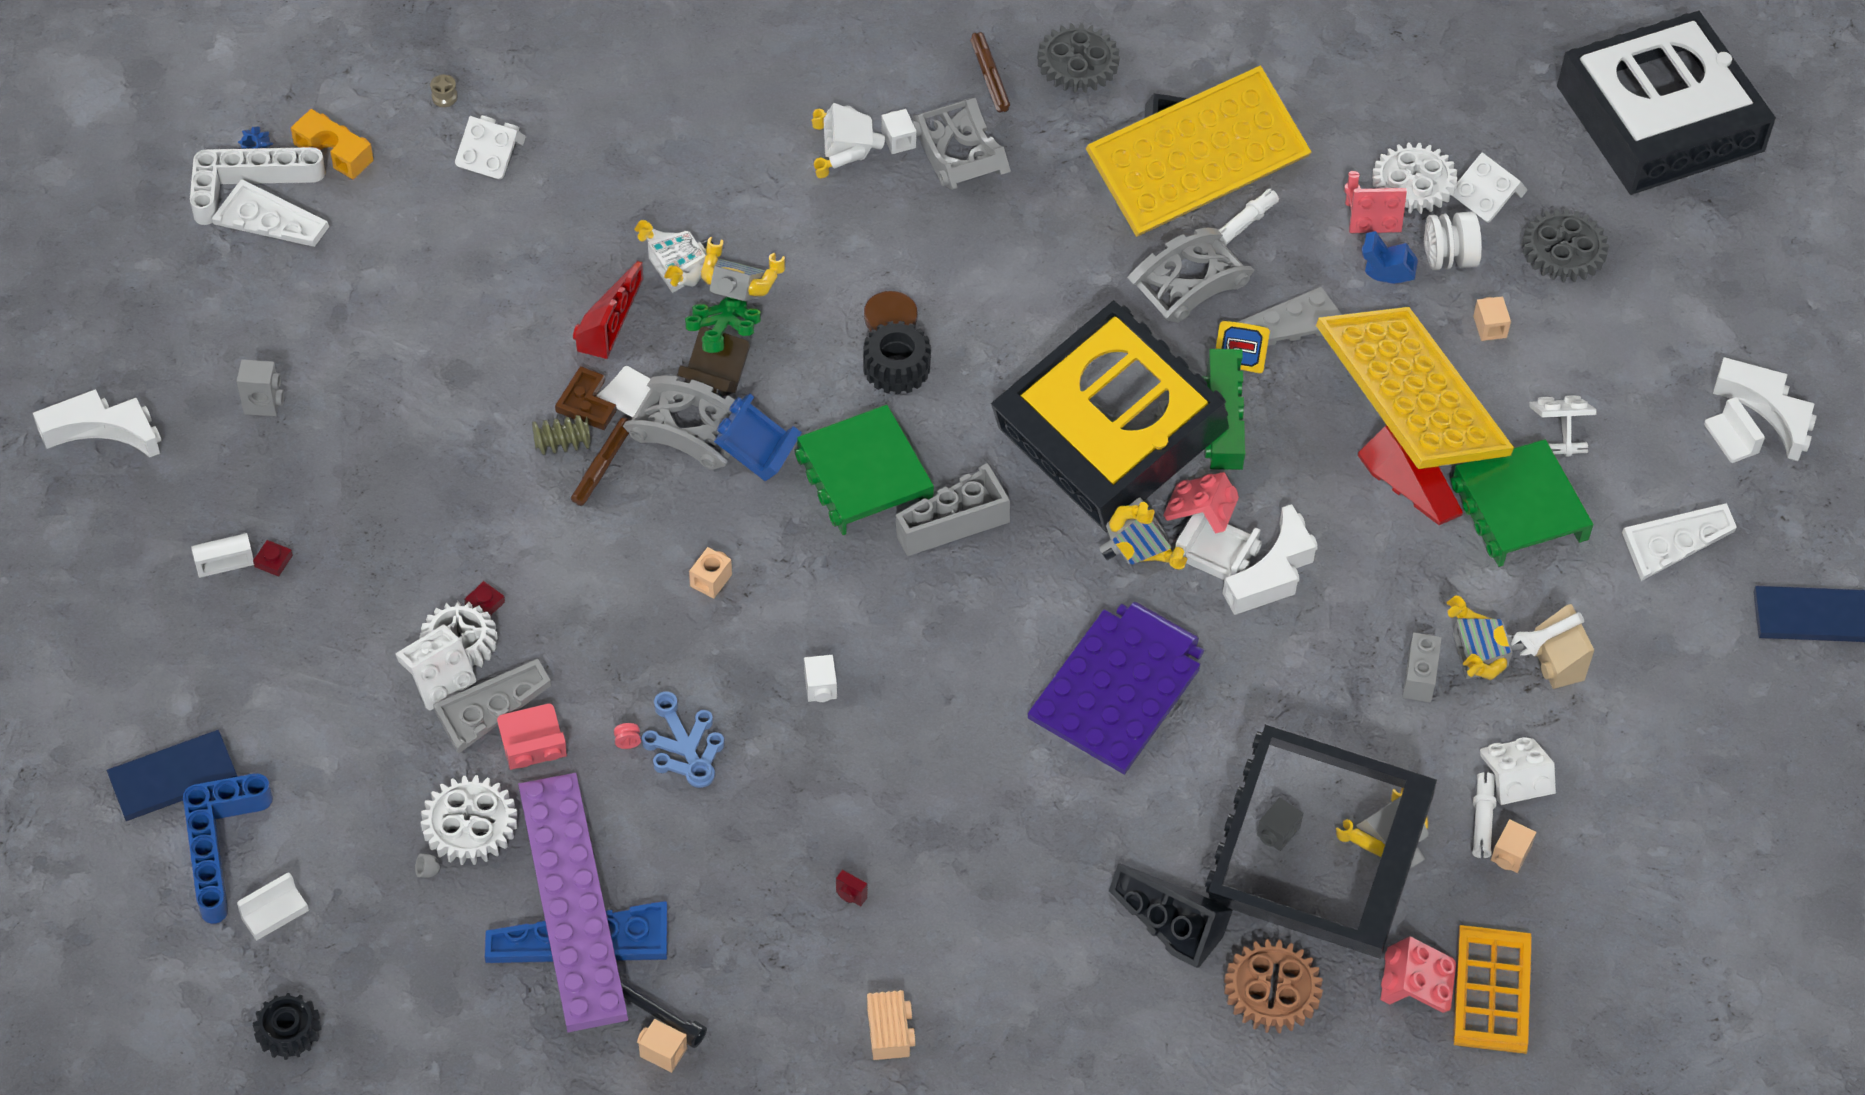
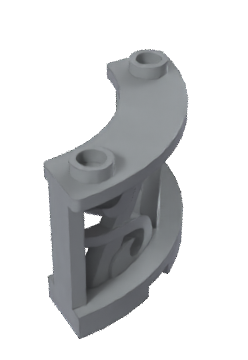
M976 97L912 116L916 137L919 136L923 149L942 186L953 190L957 189L956 183L984 174L996 172L1002 175L1011 172L1004 146L999 145L993 137L987 138L984 133L987 130V126L981 115ZM962 107V110L951 119L947 112ZM940 115L946 127L944 128L943 124L938 120H934V127L937 130H929L925 119ZM965 131H969L971 133L968 136L963 135ZM952 137L963 145L976 146L970 151L969 160L955 159L945 155Z
M1200 228L1194 231V235L1186 237L1182 234L1165 244L1167 249L1157 256L1153 253L1149 255L1127 278L1134 285L1138 286L1166 320L1179 323L1188 317L1191 310L1209 297L1226 290H1238L1249 282L1254 269L1251 266H1244L1220 240L1223 235L1217 228ZM1186 258L1197 263H1209L1205 278H1178L1181 272V260ZM1173 266V267L1175 268V270H1174V272L1170 275L1171 269H1169V270H1167V269H1168L1169 267ZM1150 284L1161 287L1158 295L1149 286ZM1168 289H1171L1170 303L1173 298L1180 297L1171 308L1161 300Z
M678 376L651 377L647 384L650 388L648 394L632 420L626 421L623 425L630 433V436L639 443H659L681 450L697 459L709 470L725 467L730 454L724 449H721L718 453L707 443L713 444L717 449V444L714 442L716 437L714 435L719 434L717 427L723 419L729 418L732 412L729 411V408L735 400L728 395L724 399L712 392L713 387L695 380L685 383L679 381ZM691 405L699 407V415L705 425L679 428L670 412H678ZM707 411L713 413L711 414V419L706 414Z

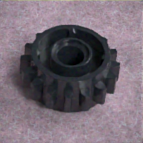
M290 993L280 997L276 995L270 1002L265 1001L263 1003L262 1011H256L255 1013L258 1020L253 1022L254 1032H256L254 1033L257 1043H260L262 1051L266 1052L269 1050L273 1058L277 1055L284 1057V1060H288V1057L297 1056L298 1058L305 1050H311L313 1041L318 1042L319 1040L316 1031L322 1030L319 1021L318 1009L314 1010L311 1000L304 1002L302 995L298 997L291 996ZM285 1024H293V1026L288 1029L281 1028Z

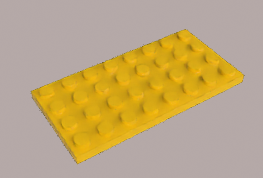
M1261 65L1094 141L1085 148L1136 237L1304 159L1312 153Z
M1410 307L1318 318L1316 327L1418 469L1511 456L1514 447Z

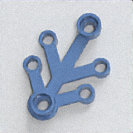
M671 692L659 693L654 699L655 712L666 719L676 741L660 736L657 732L650 730L642 735V745L649 751L660 748L682 755L687 763L670 759L665 753H659L653 758L654 770L658 773L672 771L685 775L687 782L697 788L710 785L715 777V771L711 764L716 753L724 748V737L717 732L709 734L707 737V747L701 759H699L696 749L705 730L709 729L713 724L711 712L707 710L697 712L695 724L688 737L676 714L678 708L676 696ZM663 706H670V708H667V709H663L662 707H663ZM701 718L709 719L707 722L699 721ZM649 738L655 739L652 743L646 742ZM713 740L720 741L717 745L711 744ZM659 761L667 762L662 766L657 764ZM698 773L705 774V776L697 777L696 775Z

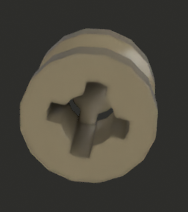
M442 74L431 80V95L435 105L450 107L457 101L456 82L453 77Z

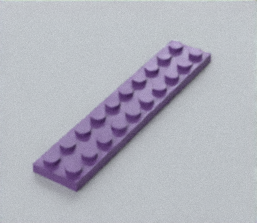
M572 773L518 783L567 1033L628 1021L577 775Z

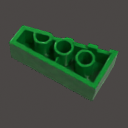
M1210 349L1206 376H1202L1210 390L1213 392L1216 390L1226 400L1225 408L1228 412L1229 429L1204 449V457L1209 458L1210 469L1243 470L1245 459L1244 421H1240L1243 420L1244 397H1242L1243 371H1240L1243 349Z

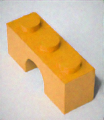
M310 109L291 126L294 145L299 148L312 147L319 150L328 147L333 148L330 151L333 168L352 180L374 161L371 143L366 138L355 135L347 127L338 125L323 113L320 114Z

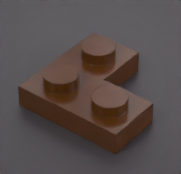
M580 366L556 403L555 411L572 419L579 415L583 422H585L587 416L588 425L605 431L615 415L617 407L614 403L596 397L605 382L604 375Z

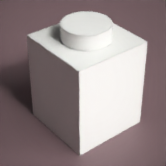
M906 109L882 115L881 132L885 135V141L891 154L916 148V129Z
M833 655L805 657L804 674L808 702H826L831 699H837V682Z

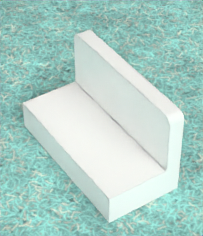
M1737 397L1727 400L1722 414L1705 420V427L1731 463L1760 453L1765 436Z
M289 872L237 902L241 919L256 941L309 911L307 903L295 888L293 877Z

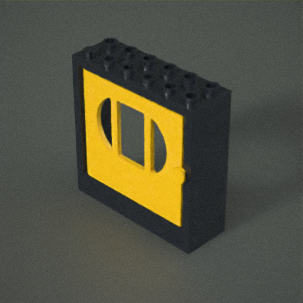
M1115 300L1110 302L991 403L998 428L1106 533L1108 532L1106 525L1119 506H1129L1140 497L1143 501L1146 500L1229 429L1228 412L1225 408L1226 400L1218 391L1215 390L1213 392L1207 387V382L1200 374L1196 373L1194 375L1183 358L1180 356L1175 357L1162 339L1157 340L1154 338L1151 330L1145 323H1138L1130 309L1125 305L1120 306ZM1107 353H1128L1085 391L1082 392L1080 390L1082 374L1093 360ZM1137 360L1160 383L1117 420L1111 422L1089 399ZM1169 391L1167 410L1156 423L1141 430L1130 431L1121 429L1162 393Z

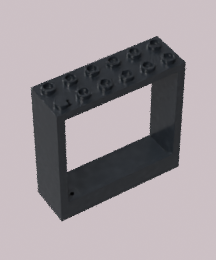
M1265 724L1263 732L1257 731L1252 745V748H1254L1252 753L1254 758L1253 760L1248 759L1243 771V782H1245L1244 788L1239 786L1233 802L1236 812L1234 815L1229 814L1224 828V831H1226L1224 836L1226 841L1225 843L1219 842L1214 858L1216 859L1215 865H1217L1216 871L1210 870L1205 884V887H1207L1206 893H1209L1210 899L1234 911L1381 959L1435 793L1437 779ZM1269 745L1404 788L1358 930L1223 885Z

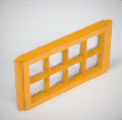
M1459 925L1454 1045L1527 1054L1531 933Z

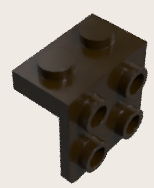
M701 327L688 367L680 365L677 376L685 378V383L695 380L713 387L712 392L724 396L725 392L736 393L750 349V342L723 333L724 349L717 353L705 352L702 349V337L706 331L712 329Z

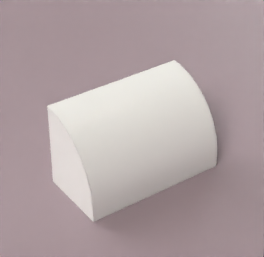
M247 533L191 546L199 578L254 565Z

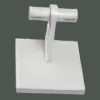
M1575 395L1565 396L1564 400L1554 401L1553 397H1539L1538 401L1529 402V407L1541 417H1561L1563 443L1549 444L1554 455L1564 454L1565 457H1569L1575 453H1588L1587 442H1571V416L1596 415V409L1581 399V396Z

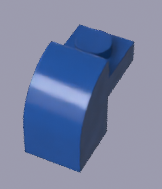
M1376 231L1366 233L1362 254L1364 259L1367 260L1365 272L1368 276L1377 281L1393 284L1415 280L1418 259L1407 243L1387 247Z

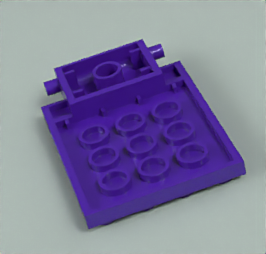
M1133 602L1130 607L1124 604L1118 607L1116 613L1122 616L1121 619L1106 610L1101 612L1028 712L1029 720L1124 775L1199 672L1200 663L1192 660L1189 656L1191 655L1199 660L1204 653V650L1197 646L1198 636L1137 602Z

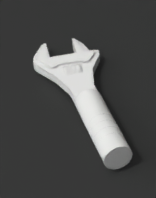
M1578 612L1540 631L1517 632L1511 645L1513 646L1521 640L1526 649L1520 652V655L1532 654L1535 656L1540 646L1548 639L1584 623V618Z

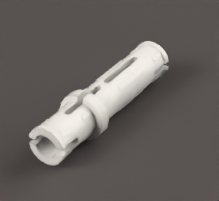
M1267 189L1261 196L1249 201L1243 211L1218 230L1223 235L1220 240L1225 246L1252 222L1264 217V213L1279 201L1276 192Z
M1484 772L1477 775V795L1473 798V806L1476 808L1472 854L1477 858H1481L1482 847L1484 858L1490 857L1492 853L1493 809L1496 807V798L1494 797L1495 775L1487 772V783H1485Z

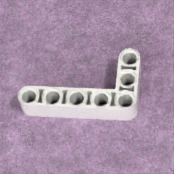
M312 147L208 149L197 152L193 159L190 203L194 220L201 225L213 223L212 217L218 211L220 184H238L241 179L250 184L309 183L322 180L326 174L322 152Z

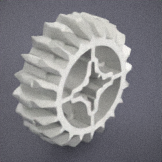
M457 601L454 607H450L446 603L444 610L435 608V616L427 615V623L422 624L420 638L444 624L456 636H458L459 632L461 633L459 638L472 670L474 665L482 668L483 660L490 661L491 652H495L498 636L495 631V622L491 620L488 612H483L480 605L472 608L470 602L465 606H461L459 601Z

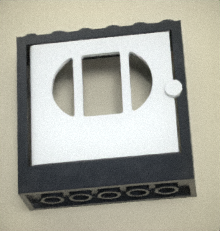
M1699 10L1685 13L1670 20H1663L1654 25L1640 27L1625 34H1618L1609 39L1595 41L1592 44L1573 48L1565 52L1557 83L1558 89L1630 195L1765 152L1776 119ZM1684 50L1690 52L1705 74L1701 83L1694 79L1678 56V52ZM1667 56L1689 88L1660 96L1639 65ZM1629 68L1649 98L1640 97L1628 91L1620 83L1616 72Z

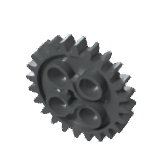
M1071 23L1069 29L1061 25L1060 32L1052 29L1051 36L1045 35L1044 42H1040L1037 59L1038 67L1041 68V75L1047 74V82L1054 80V87L1063 84L1064 91L1069 87H1073L1074 93L1078 91V88H1082L1087 93L1088 87L1096 91L1097 84L1105 87L1106 80H1113V74H1117L1120 57L1119 49L1116 48V41H1110V34L1102 36V29L1094 32L1093 25L1088 29H1084L1083 23L1079 25V28H1075Z
M1555 209L1553 215L1545 211L1543 217L1536 215L1535 222L1530 221L1528 228H1525L1522 246H1524L1523 254L1528 255L1527 263L1535 262L1534 270L1543 269L1542 276L1551 273L1552 280H1555L1557 276H1561L1562 282H1565L1567 277H1571L1572 281L1576 282L1577 276L1586 280L1588 273L1594 276L1596 269H1602L1608 254L1609 244H1606L1608 236L1603 235V228H1596L1597 221L1588 222L1589 215H1585L1583 218L1579 217V211H1576L1573 215L1569 213L1568 209H1565L1564 214H1560L1559 210Z

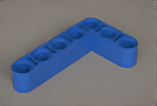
M249 774L195 784L188 787L183 794L196 900L202 919L207 923H219L228 914L215 819L267 809L271 805L273 797L269 781L262 774ZM256 791H262L261 793L253 794ZM233 796L230 799H224L225 797ZM200 827H206L205 829L197 830ZM204 852H210L207 855H201ZM214 877L212 880L204 881L206 878ZM211 903H218L215 906L207 907Z

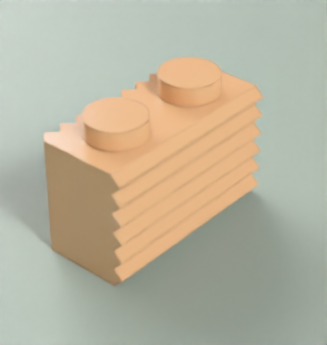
M904 991L867 994V1011L873 1060L910 1057V1047L915 1046L914 1028H908L907 1019H912L911 1002L904 1000Z

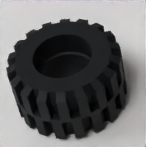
M891 321L887 322L886 326L878 325L877 331L872 329L869 332V337L865 338L863 346L864 375H867V381L870 384L874 383V388L877 390L882 388L884 393L888 394L890 391H893L896 395L901 394V391L910 393L912 388L918 389L922 386V382H926L928 374H930L931 345L929 344L928 336H924L923 330H916L915 325L911 323L905 325V322L899 321V324H894ZM900 355L906 357V359L892 360L887 357Z

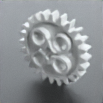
M1407 143V148L1405 149L1397 145L1396 152L1389 148L1387 155H1380V161H1376L1375 168H1373L1372 185L1376 188H1406L1405 207L1408 208V213L1411 214L1413 208H1417L1418 212L1422 214L1425 207L1432 212L1433 205L1441 208L1442 201L1449 202L1450 195H1454L1457 186V169H1454L1453 161L1448 162V155L1440 156V149L1432 152L1431 145L1422 149L1421 143H1418L1416 148Z
M475 775L472 782H468L467 777L463 776L462 783L459 784L452 778L451 787L448 788L446 785L440 784L441 793L432 791L433 801L425 800L426 810L421 811L423 820L421 821L422 831H424V840L429 841L431 850L437 849L438 857L448 853L447 856L450 863L456 857H459L461 865L465 863L466 858H470L472 864L476 865L477 857L480 856L487 862L488 853L491 852L493 855L498 856L497 847L506 849L508 847L506 839L514 838L513 830L517 829L516 819L518 818L517 810L514 809V799H509L508 790L501 791L500 783H496L491 787L490 778L488 777L483 783H479L478 775ZM455 804H462L460 807H452ZM484 807H492L489 810H481ZM452 829L457 830L454 833H447V831ZM480 832H485V833H487V834H485V835H483V836H477V835H476V834H478V833H480Z

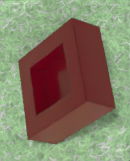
M266 540L253 560L254 567L279 577L293 556L292 549Z
M483 581L464 601L465 605L470 602L472 608L480 605L483 612H488L491 616L505 603V597Z
M842 869L836 877V893L844 901L862 906L867 899L868 883Z

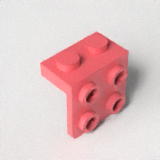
M1225 472L1214 475L1207 474L1202 478L1194 480H1183L1176 485L1163 516L1169 521L1203 512L1215 533L1224 532L1239 498L1237 489L1232 486Z
M544 704L503 714L497 718L510 770L528 767L545 761H553L567 756L563 732H560L555 709L552 704Z
M1411 936L1387 947L1384 977L1381 982V1001L1390 1005L1407 996H1411L1442 1013L1449 1011L1453 995L1456 969L1455 960Z

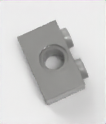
M241 359L237 386L244 414L277 417L278 407L283 406L284 390L280 389L281 375L276 372L274 362Z
M1413 632L1402 698L1431 703L1436 684L1442 637Z

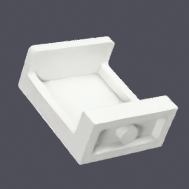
M1202 512L1192 515L1176 541L1175 548L1181 547L1184 550L1183 557L1188 559L1186 564L1225 580L1226 577L1249 568V559L1251 555L1256 556L1258 554L1262 541L1259 540L1260 529L1256 527L1251 534L1231 525H1227L1224 532L1215 533Z

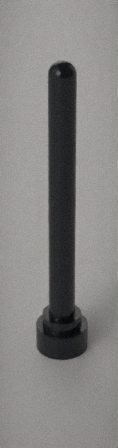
M621 982L625 999L670 1027L686 1034L687 1045L696 1048L702 1042L706 1035L707 1027L697 1021L691 1022L688 1020L686 1022Z

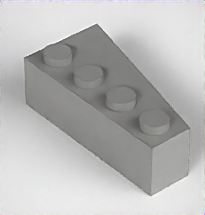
M988 463L979 467L977 473L973 475L968 473L959 478L960 482L949 489L945 486L938 490L935 497L929 500L924 498L896 514L897 539L907 556L1010 523V500Z

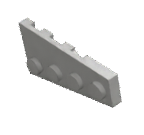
M1319 287L1238 321V323L1268 328L1270 330L1269 346L1276 344L1278 340L1289 339L1290 341L1300 340L1301 336L1315 334V337L1322 336L1316 327L1318 318L1342 314L1323 288Z
M536 659L433 704V707L459 754L498 725L497 718L500 715L518 711L551 687V681L539 659Z

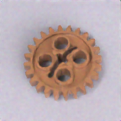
M1266 939L1265 946L1262 948L1257 942H1254L1253 951L1246 946L1243 947L1242 956L1235 954L1233 963L1228 964V973L1225 974L1224 983L1227 984L1225 985L1224 994L1229 995L1227 1004L1235 1005L1234 1015L1244 1013L1243 1023L1248 1022L1250 1019L1253 1020V1029H1257L1260 1024H1263L1265 1033L1269 1032L1271 1026H1275L1277 1032L1281 1033L1282 1026L1286 1025L1290 1031H1293L1294 1022L1303 1026L1305 1017L1311 1019L1314 1013L1313 1009H1318L1319 999H1321L1323 992L1320 989L1323 979L1317 977L1319 967L1310 968L1313 958L1304 960L1303 949L1297 953L1292 952V943L1285 949L1282 948L1281 940H1278L1276 947L1271 946L1269 939ZM1278 964L1279 970L1273 1008L1269 1009L1268 1000L1273 965ZM1255 968H1262V969H1264L1266 972H1264V973H1259V972H1257V971L1254 970V969H1255ZM1285 973H1292V974H1294L1296 977H1294V978H1289V977H1287V976L1284 975V974H1285ZM1257 994L1262 999H1254L1250 995ZM1287 999L1290 1000L1293 1004L1287 1005L1282 1003L1280 1000Z

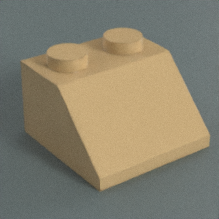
M1572 604L1566 605L1535 628V631L1548 628L1576 614ZM1579 624L1548 639L1540 646L1535 657L1537 656L1541 663V671L1546 680L1549 679L1552 688L1555 689L1585 681L1594 648L1582 624Z

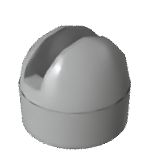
M419 854L415 864L417 877H434L440 869L438 859L430 854Z

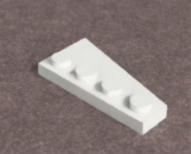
M242 179L212 217L213 224L313 247L316 246L329 228L326 220Z
M1726 503L1625 527L1622 534L1639 577L1643 581L1728 536L1737 527Z

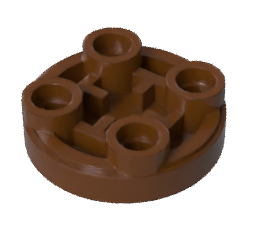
M897 291L880 292L867 301L864 308V321L870 331L872 329L877 331L878 325L886 326L887 322L891 321L894 324H899V321H903L905 325L910 323L916 325L917 306L904 293Z

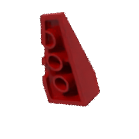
M637 261L584 315L581 324L575 326L573 339L576 340L577 352L608 359L643 281L642 262Z
M1385 426L1358 452V457L1373 477L1379 481L1381 479L1393 487L1392 491L1396 494H1402L1414 503L1416 509L1436 524L1441 525L1463 515V511L1439 466L1418 469L1388 426Z

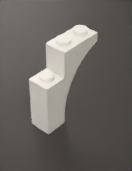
M1724 357L1713 394L1730 399L1737 397L1742 404L1759 413L1779 434L1785 446L1787 458L1798 461L1801 452H1807L1812 436L1807 435L1808 430H1813L1816 421V415L1812 414L1814 403L1787 396L1790 387L1785 385L1787 374Z
M95 389L33 413L37 429L46 449L78 439L104 438L130 444L144 452L148 457L160 454L157 444L161 442L159 432L156 426L150 427L149 422L152 420L146 406H140L137 398L109 408L106 399H100Z
M1292 504L1282 507L1279 522L1280 535L1270 552L1254 566L1225 578L1223 595L1234 615L1295 595L1297 582H1299V574L1296 568L1313 563L1315 551L1317 550L1316 539L1312 534L1309 535L1305 528L1303 516L1300 513L1297 514Z

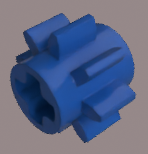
M259 126L252 127L251 131L243 130L244 136L238 141L242 149L269 148L273 145L268 137L269 132L260 133Z

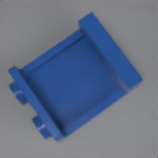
M749 393L743 399L738 397L729 408V411L732 413L729 418H724L717 427L719 434L714 442L761 479L767 481L779 472L797 442V437L802 432L794 426L787 431L782 429L750 404L754 396Z

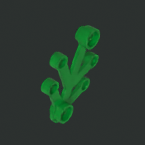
M725 297L719 305L708 307L705 304L694 305L692 307V316L685 318V328L688 331H698L701 327L715 325L712 330L704 333L702 349L705 352L717 353L724 349V337L722 335L728 325L736 329L739 335L750 336L754 334V324L761 322V312L758 309H747L746 301ZM740 316H741V317H743L745 320H744V321H741V320L738 319L737 317H740Z

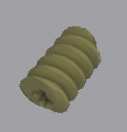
M576 415L574 424H572L569 417H565L563 425L560 424L557 418H554L552 427H550L547 420H543L541 428L538 427L535 421L532 422L535 449L539 448L542 455H546L547 447H550L553 453L556 454L559 445L562 446L564 452H568L569 444L571 443L576 451L579 450L580 442L584 443L586 449H590L591 442L587 416L585 422H583L581 417Z

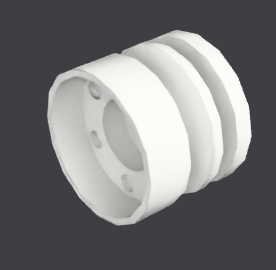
M1473 211L1456 213L1452 224L1447 214H1441L1439 218L1437 215H1428L1425 223L1424 246L1430 269L1433 271L1440 270L1442 265L1443 268L1450 269L1454 258L1459 268L1477 267L1480 264L1482 250L1481 232L1476 213Z

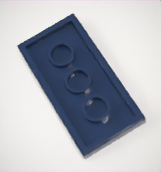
M1755 586L1754 588L1759 638L1865 642V590Z
M219 729L106 770L125 821L183 801L185 790L192 785L238 777Z

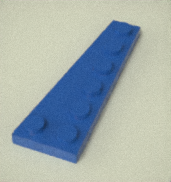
M667 902L630 907V910L612 913V910L606 911L616 961L667 960ZM541 921L535 924L486 930L485 963L553 962L546 922Z

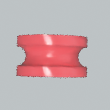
M623 723L615 727V745L621 749L637 747L641 743L639 726L634 723Z

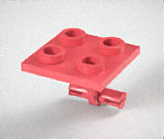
M1356 171L1349 172L1348 183H1346L1344 189L1346 193L1345 204L1351 208L1349 233H1369L1374 231L1377 233L1402 232L1407 189H1361L1358 184L1359 173Z

